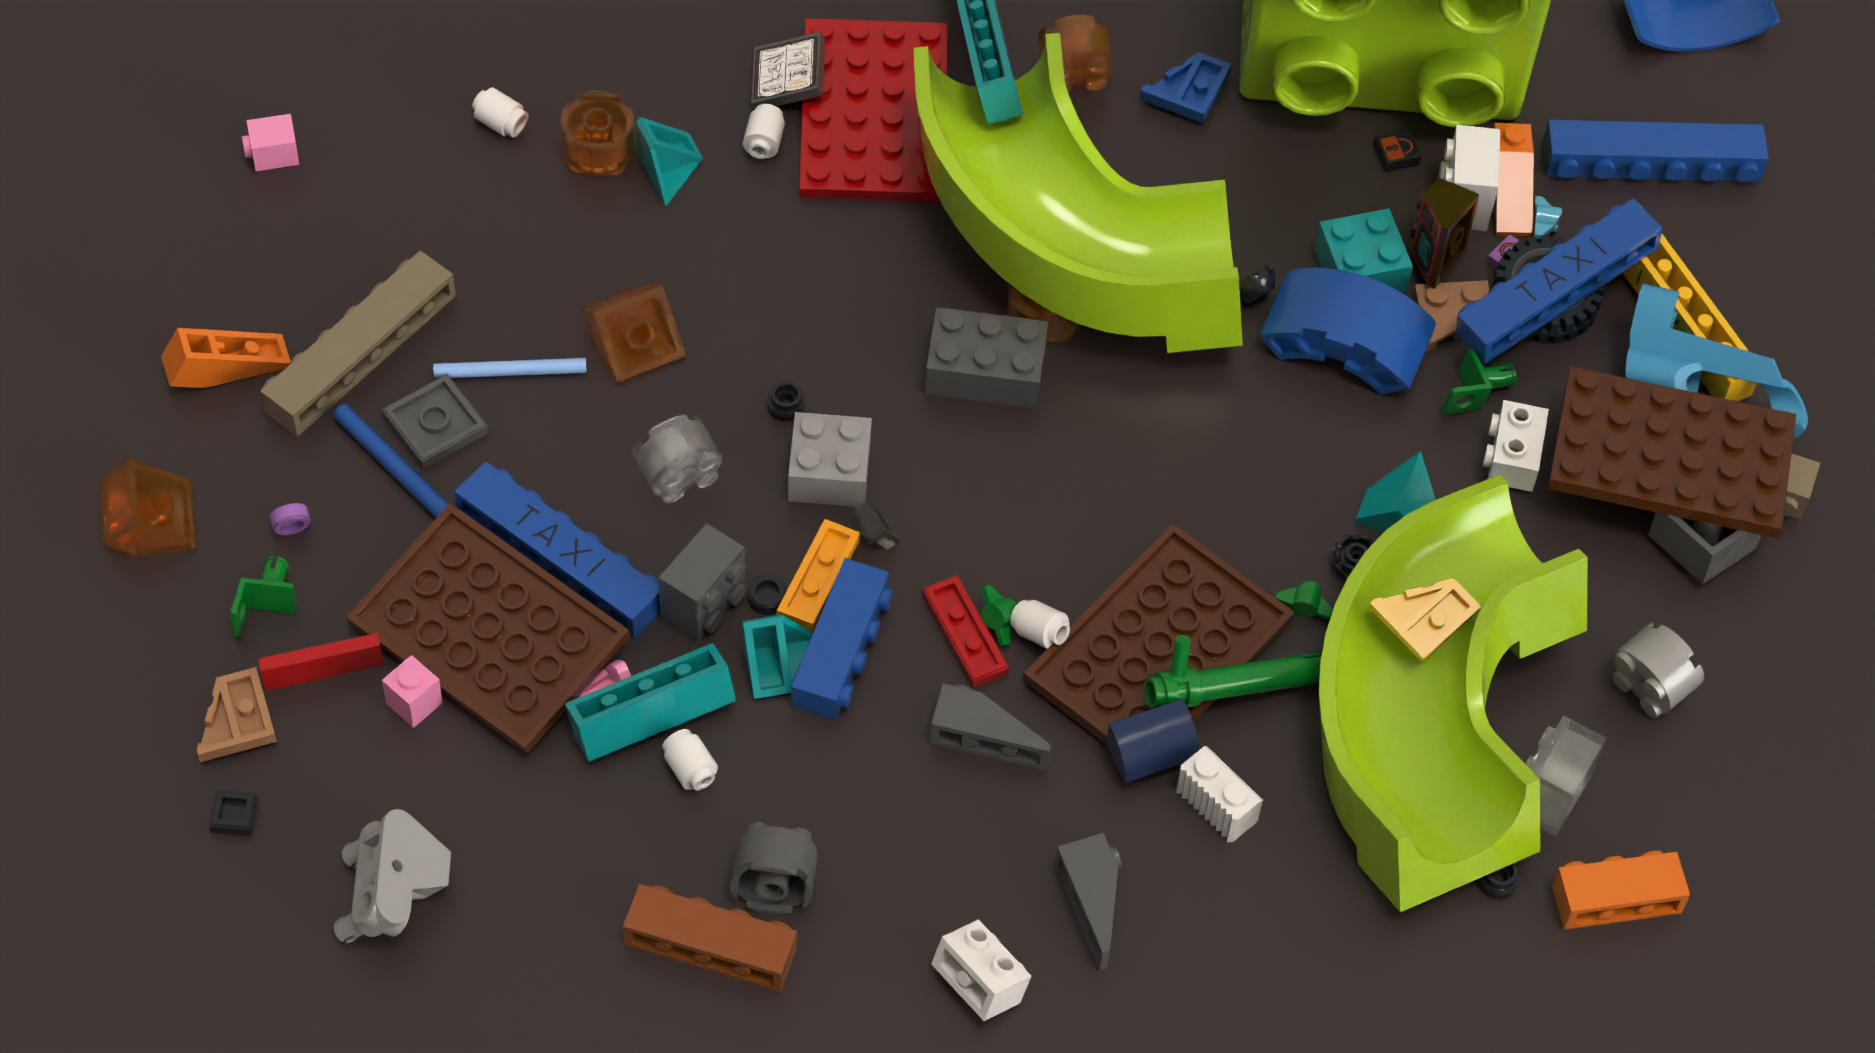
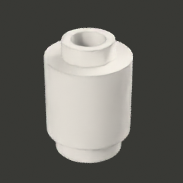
M494 87L489 88L487 91L482 90L479 92L472 105L474 118L502 136L509 135L512 138L518 136L524 129L529 114L523 110V105Z
M761 104L751 112L743 139V147L751 156L765 159L777 154L785 126L783 113L778 107L771 104Z
M1022 600L1012 611L1010 623L1017 634L1048 649L1053 643L1061 645L1069 636L1068 616L1037 600Z
M682 729L673 733L664 741L662 745L665 751L664 758L684 789L702 790L714 781L718 765L698 735L692 734L689 729Z

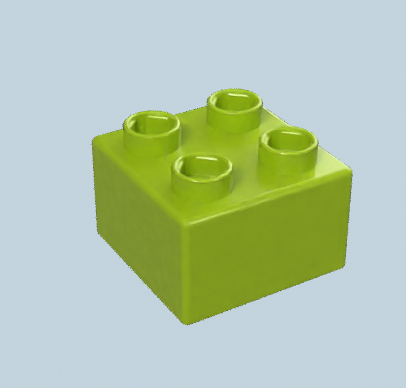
M1243 0L1240 92L1242 96L1248 99L1279 101L1283 107L1292 112L1308 116L1329 115L1342 111L1346 107L1423 113L1426 118L1433 122L1456 128V125L1476 126L1486 123L1490 119L1514 120L1521 113L1551 0Z

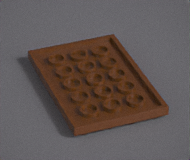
M1570 366L1547 489L1779 539L1783 526L1796 414Z
M451 503L448 504L346 616L348 624L363 635L378 634L381 648L401 663L411 655L439 678L442 693L526 754L531 751L566 711L565 703L576 699L631 637L626 627Z
M1172 523L1070 626L1067 640L1061 645L1053 643L1023 673V681L1106 744L1110 723L1151 710L1145 699L1144 682L1146 678L1153 677L1156 672L1171 670L1176 636L1186 635L1191 639L1187 667L1201 670L1254 662L1293 621L1295 612ZM1216 700L1203 701L1199 706L1188 708L1193 723Z

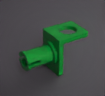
M1468 349L1458 368V374L1464 387L1451 389L1441 408L1442 413L1447 415L1481 410L1491 389L1515 386L1517 380L1516 370H1511L1514 366L1511 363L1499 366L1483 367L1475 349ZM1468 395L1470 398L1464 403L1454 404L1463 396Z
M269 556L264 560L260 580L240 579L231 608L234 636H241L248 609L295 613L296 598L294 585L284 582L289 569V564L285 559L277 557L276 565L273 569L274 556Z

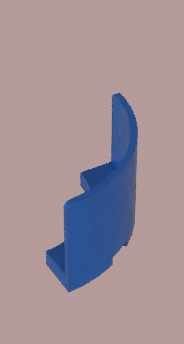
M1623 0L1638 40L1651 47L1667 51L1691 52L1728 46L1754 37L1774 27L1780 21L1773 0Z
M1301 268L1291 270L1286 274L1259 336L1280 360L1302 358L1324 362L1327 356L1345 363L1343 369L1360 377L1380 395L1411 387L1435 329L1436 322L1428 312L1412 299L1380 281L1339 269Z

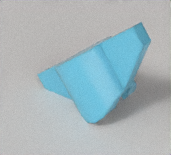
M1535 196L1533 230L1536 239H1540L1542 235H1547L1550 232H1557L1558 222L1562 214V208L1551 206L1541 196Z

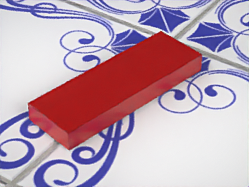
M956 575L923 588L922 597L972 688L1008 675L1009 667L959 576Z
M375 633L258 659L265 691L384 665L379 637Z

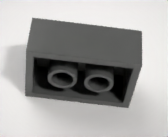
M936 307L926 367L925 394L1037 409L1048 321Z

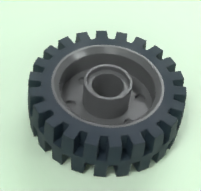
M1542 235L1539 243L1535 236L1528 237L1525 244L1521 240L1515 243L1513 248H1508L1503 258L1500 259L1495 271L1492 287L1499 282L1506 283L1515 277L1526 264L1536 263L1545 257L1552 247L1559 243L1564 244L1565 238L1557 236L1555 243H1551L1550 235ZM1605 285L1524 339L1531 341L1533 335H1538V343L1546 344L1548 338L1552 337L1553 344L1562 343L1564 336L1570 341L1575 339L1578 333L1582 335L1595 321L1602 304Z

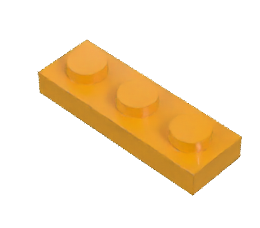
M824 519L777 609V615L782 614L813 632L844 558L850 560L860 542V532Z

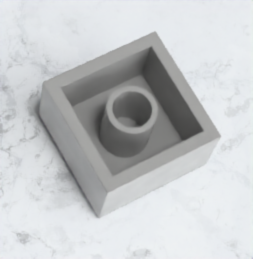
M795 412L788 474V502L865 507L872 418Z

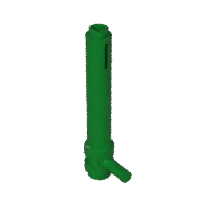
M1178 635L1174 641L1171 670L1159 671L1154 673L1153 677L1146 678L1144 682V695L1151 709L1183 699L1187 708L1199 706L1203 701L1319 684L1322 652L1196 670L1193 667H1187L1191 639L1186 635Z

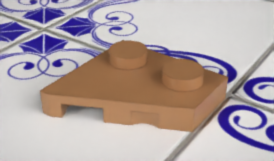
M1488 280L1440 283L1435 289L1427 284H1415L1413 290L1414 301L1428 312L1436 322L1435 329L1425 351L1435 349L1439 341L1451 335L1453 338L1458 337L1456 335L1457 314L1467 303L1471 301L1477 302L1488 295L1490 291Z
M254 667L217 677L212 692L213 702L208 707L204 721L206 727L202 742L198 743L197 746L200 762L277 742L257 668Z

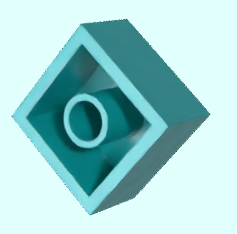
M1389 208L1319 222L1314 250L1321 268L1354 272L1380 281L1401 293L1407 292L1413 265Z

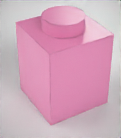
M291 114L247 120L249 135L242 136L245 157H253L255 171L300 165Z
M412 655L382 679L386 705L413 728L443 703L439 678Z

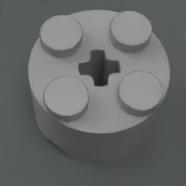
M1649 623L1613 654L1612 660L1616 671L1611 675V678L1621 691L1627 693L1631 690L1641 699L1640 705L1646 714L1652 718H1657L1660 714L1668 713L1702 684L1704 673L1701 665L1694 668L1689 659L1694 653L1679 635L1662 624L1655 629L1653 628L1654 623Z

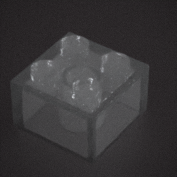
M1564 715L1556 728L1547 727L1538 744L1539 750L1535 757L1530 756L1526 762V765L1540 779V828L1554 836L1558 835L1590 781L1607 739Z

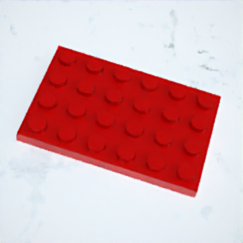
M805 18V35L821 32L825 38L823 96L806 99L802 102L800 198L941 202L932 185L924 159L915 90L913 48L928 46L933 62L947 75L948 23Z

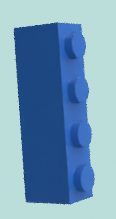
M844 558L791 685V707L835 721L841 707L848 708L854 692V685H851L855 674H862L868 653L864 652L868 642H875L881 621L877 620L881 610H888L893 597L894 589L888 587V571Z

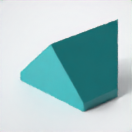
M640 117L636 121L637 154L666 207L703 160V157L690 133Z
M1421 451L1367 489L1355 520L1356 524L1384 532L1408 513L1436 500Z
M782 614L742 621V651L754 699L791 693V685L813 635L812 631Z

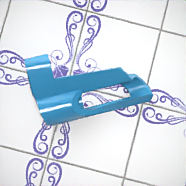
M1642 284L1630 330V348L1626 359V378L1695 393L1698 392L1702 371L1760 383L1769 397L1772 409L1796 414L1794 438H1798L1806 430L1808 415L1804 403L1795 387L1788 380L1782 379L1775 359L1673 329L1678 311H1675V306L1680 291Z

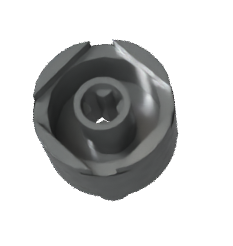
M762 822L749 824L746 832L740 836L736 844L730 882V891L733 897L737 900V895H740L747 900V908L770 915L792 913L793 906L802 903L803 908L808 906L813 896L818 851L812 842V834L804 828L788 829L768 826Z

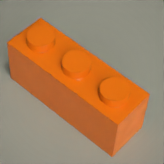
M1658 850L1633 858L1624 859L1622 856H1612L1596 863L1570 862L1558 868L1552 883V890L1564 930L1681 914L1690 897L1678 853H1663Z

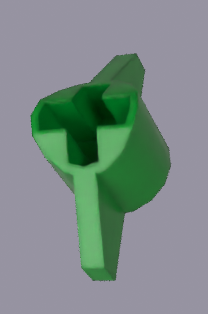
M1306 581L1295 588L1278 591L1275 594L1277 600L1284 605L1290 606L1291 610L1301 617L1318 616L1330 621L1333 612L1332 607L1321 596L1322 593L1319 585L1314 581Z
M990 584L980 587L986 603L982 609V619L989 628L995 630L1000 647L1006 646L1010 642V619L1017 602L1009 598H1003Z

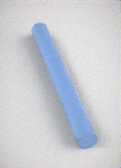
M586 358L433 364L434 379H438L446 374L450 378L587 373Z

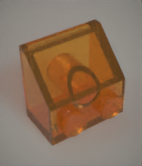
M648 281L581 307L593 343L617 383L686 356L663 285Z
M129 457L99 479L103 544L105 546L134 556L189 550L197 546L191 480Z

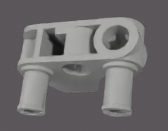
M391 810L382 817L381 821H373L366 824L361 830L360 838L346 844L342 849L344 862L349 867L354 864L353 868L356 869L352 913L335 921L334 933L340 941L346 939L345 943L353 942L363 934L370 937H376L381 934L394 937L400 934L409 920L412 900L425 899L448 886L451 851L404 810Z

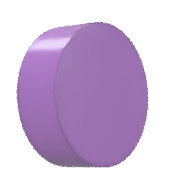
M300 503L281 506L269 515L272 530L279 535L299 533L311 523L307 506Z

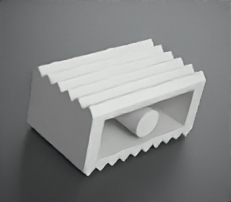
M1204 746L1181 765L1176 793H1182V799H1188V804H1193V809L1199 810V815H1204V820H1210V826H1216V831H1221V836L1227 837V842H1234L1259 820L1258 817L1260 816L1259 813L1261 812L1263 799L1207 746Z

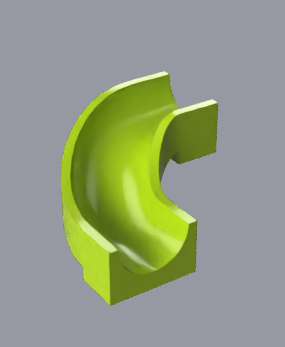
M1060 33L1045 34V47L1040 59L1028 73L1015 80L1024 114L1015 116L1008 121H997L990 124L987 123L977 87L959 83L945 75L933 62L928 46L913 48L915 90L923 152L932 185L945 211L959 232L996 273L1028 298L1049 311L1077 324L1107 333L1134 337L1165 336L1167 353L1243 346L1239 276L1237 267L1233 266L1225 180L1140 187L1128 182L1116 173L1093 145L1073 107L1064 78Z
M1501 475L1434 500L1408 513L1384 531L1363 554L1347 578L1335 603L1325 634L1320 662L1319 704L1324 775L1330 799L1343 828L1357 846L1358 865L1399 912L1540 852V779L1494 732L1488 722L1485 705L1495 669L1508 649L1521 659L1587 631L1588 557L1580 549L1542 563L1532 552L1520 531L1511 505L1508 482ZM1454 578L1481 605V609L1421 662L1369 608V605L1374 599L1380 597L1382 599L1404 594L1406 590L1418 587L1426 588L1433 586L1436 582Z

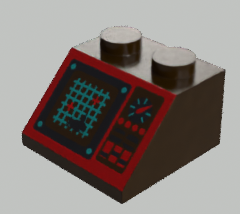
M1438 178L1429 189L1425 188L1421 192L1416 206L1420 210L1419 218L1415 221L1410 233V238L1414 239L1411 256L1427 285L1434 289L1466 253L1479 197L1478 193L1442 178Z

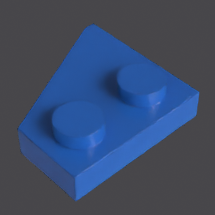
M1198 52L1186 59L1183 65L1175 66L1165 72L1163 80L1153 86L1149 84L1143 86L1140 92V100L1204 123L1230 75L1232 64Z

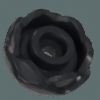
M1268 266L1259 269V272L1246 276L1242 282H1239L1240 301L1249 304L1275 289L1276 277L1274 270H1270Z
M1352 534L1344 536L1340 542H1336L1333 546L1332 560L1334 566L1343 576L1348 578L1363 554L1374 542L1366 535Z

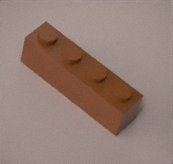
M639 884L622 926L624 945L782 992L797 951V931L791 929L790 926L783 922L775 920L766 922L753 918L749 913L740 909L726 910L713 906L709 901L700 897H691L689 899L679 896L660 885L649 887Z

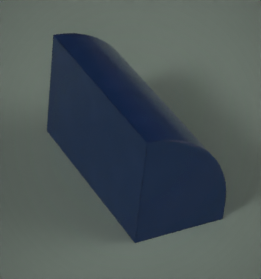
M1183 699L1110 723L1108 727L1106 745L1125 783L1182 764L1199 751L1196 729Z

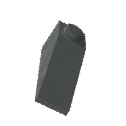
M942 684L931 723L930 744L1047 771L1051 748L1050 743L982 692L974 691L965 685L958 684L952 686Z
M1103 832L1058 846L1055 861L1057 872L1099 970L1106 969L1108 966L1118 869L1122 867L1115 845L1109 846Z

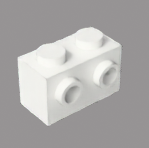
M1503 400L1500 414L1492 413L1488 436L1495 438L1493 445L1487 444L1483 460V467L1489 468L1488 479L1501 475L1508 482L1509 487L1533 491L1540 467L1549 409Z
M979 919L942 936L931 963L983 1021L1020 1004L1032 977L1024 966L1011 955L999 942L998 938Z

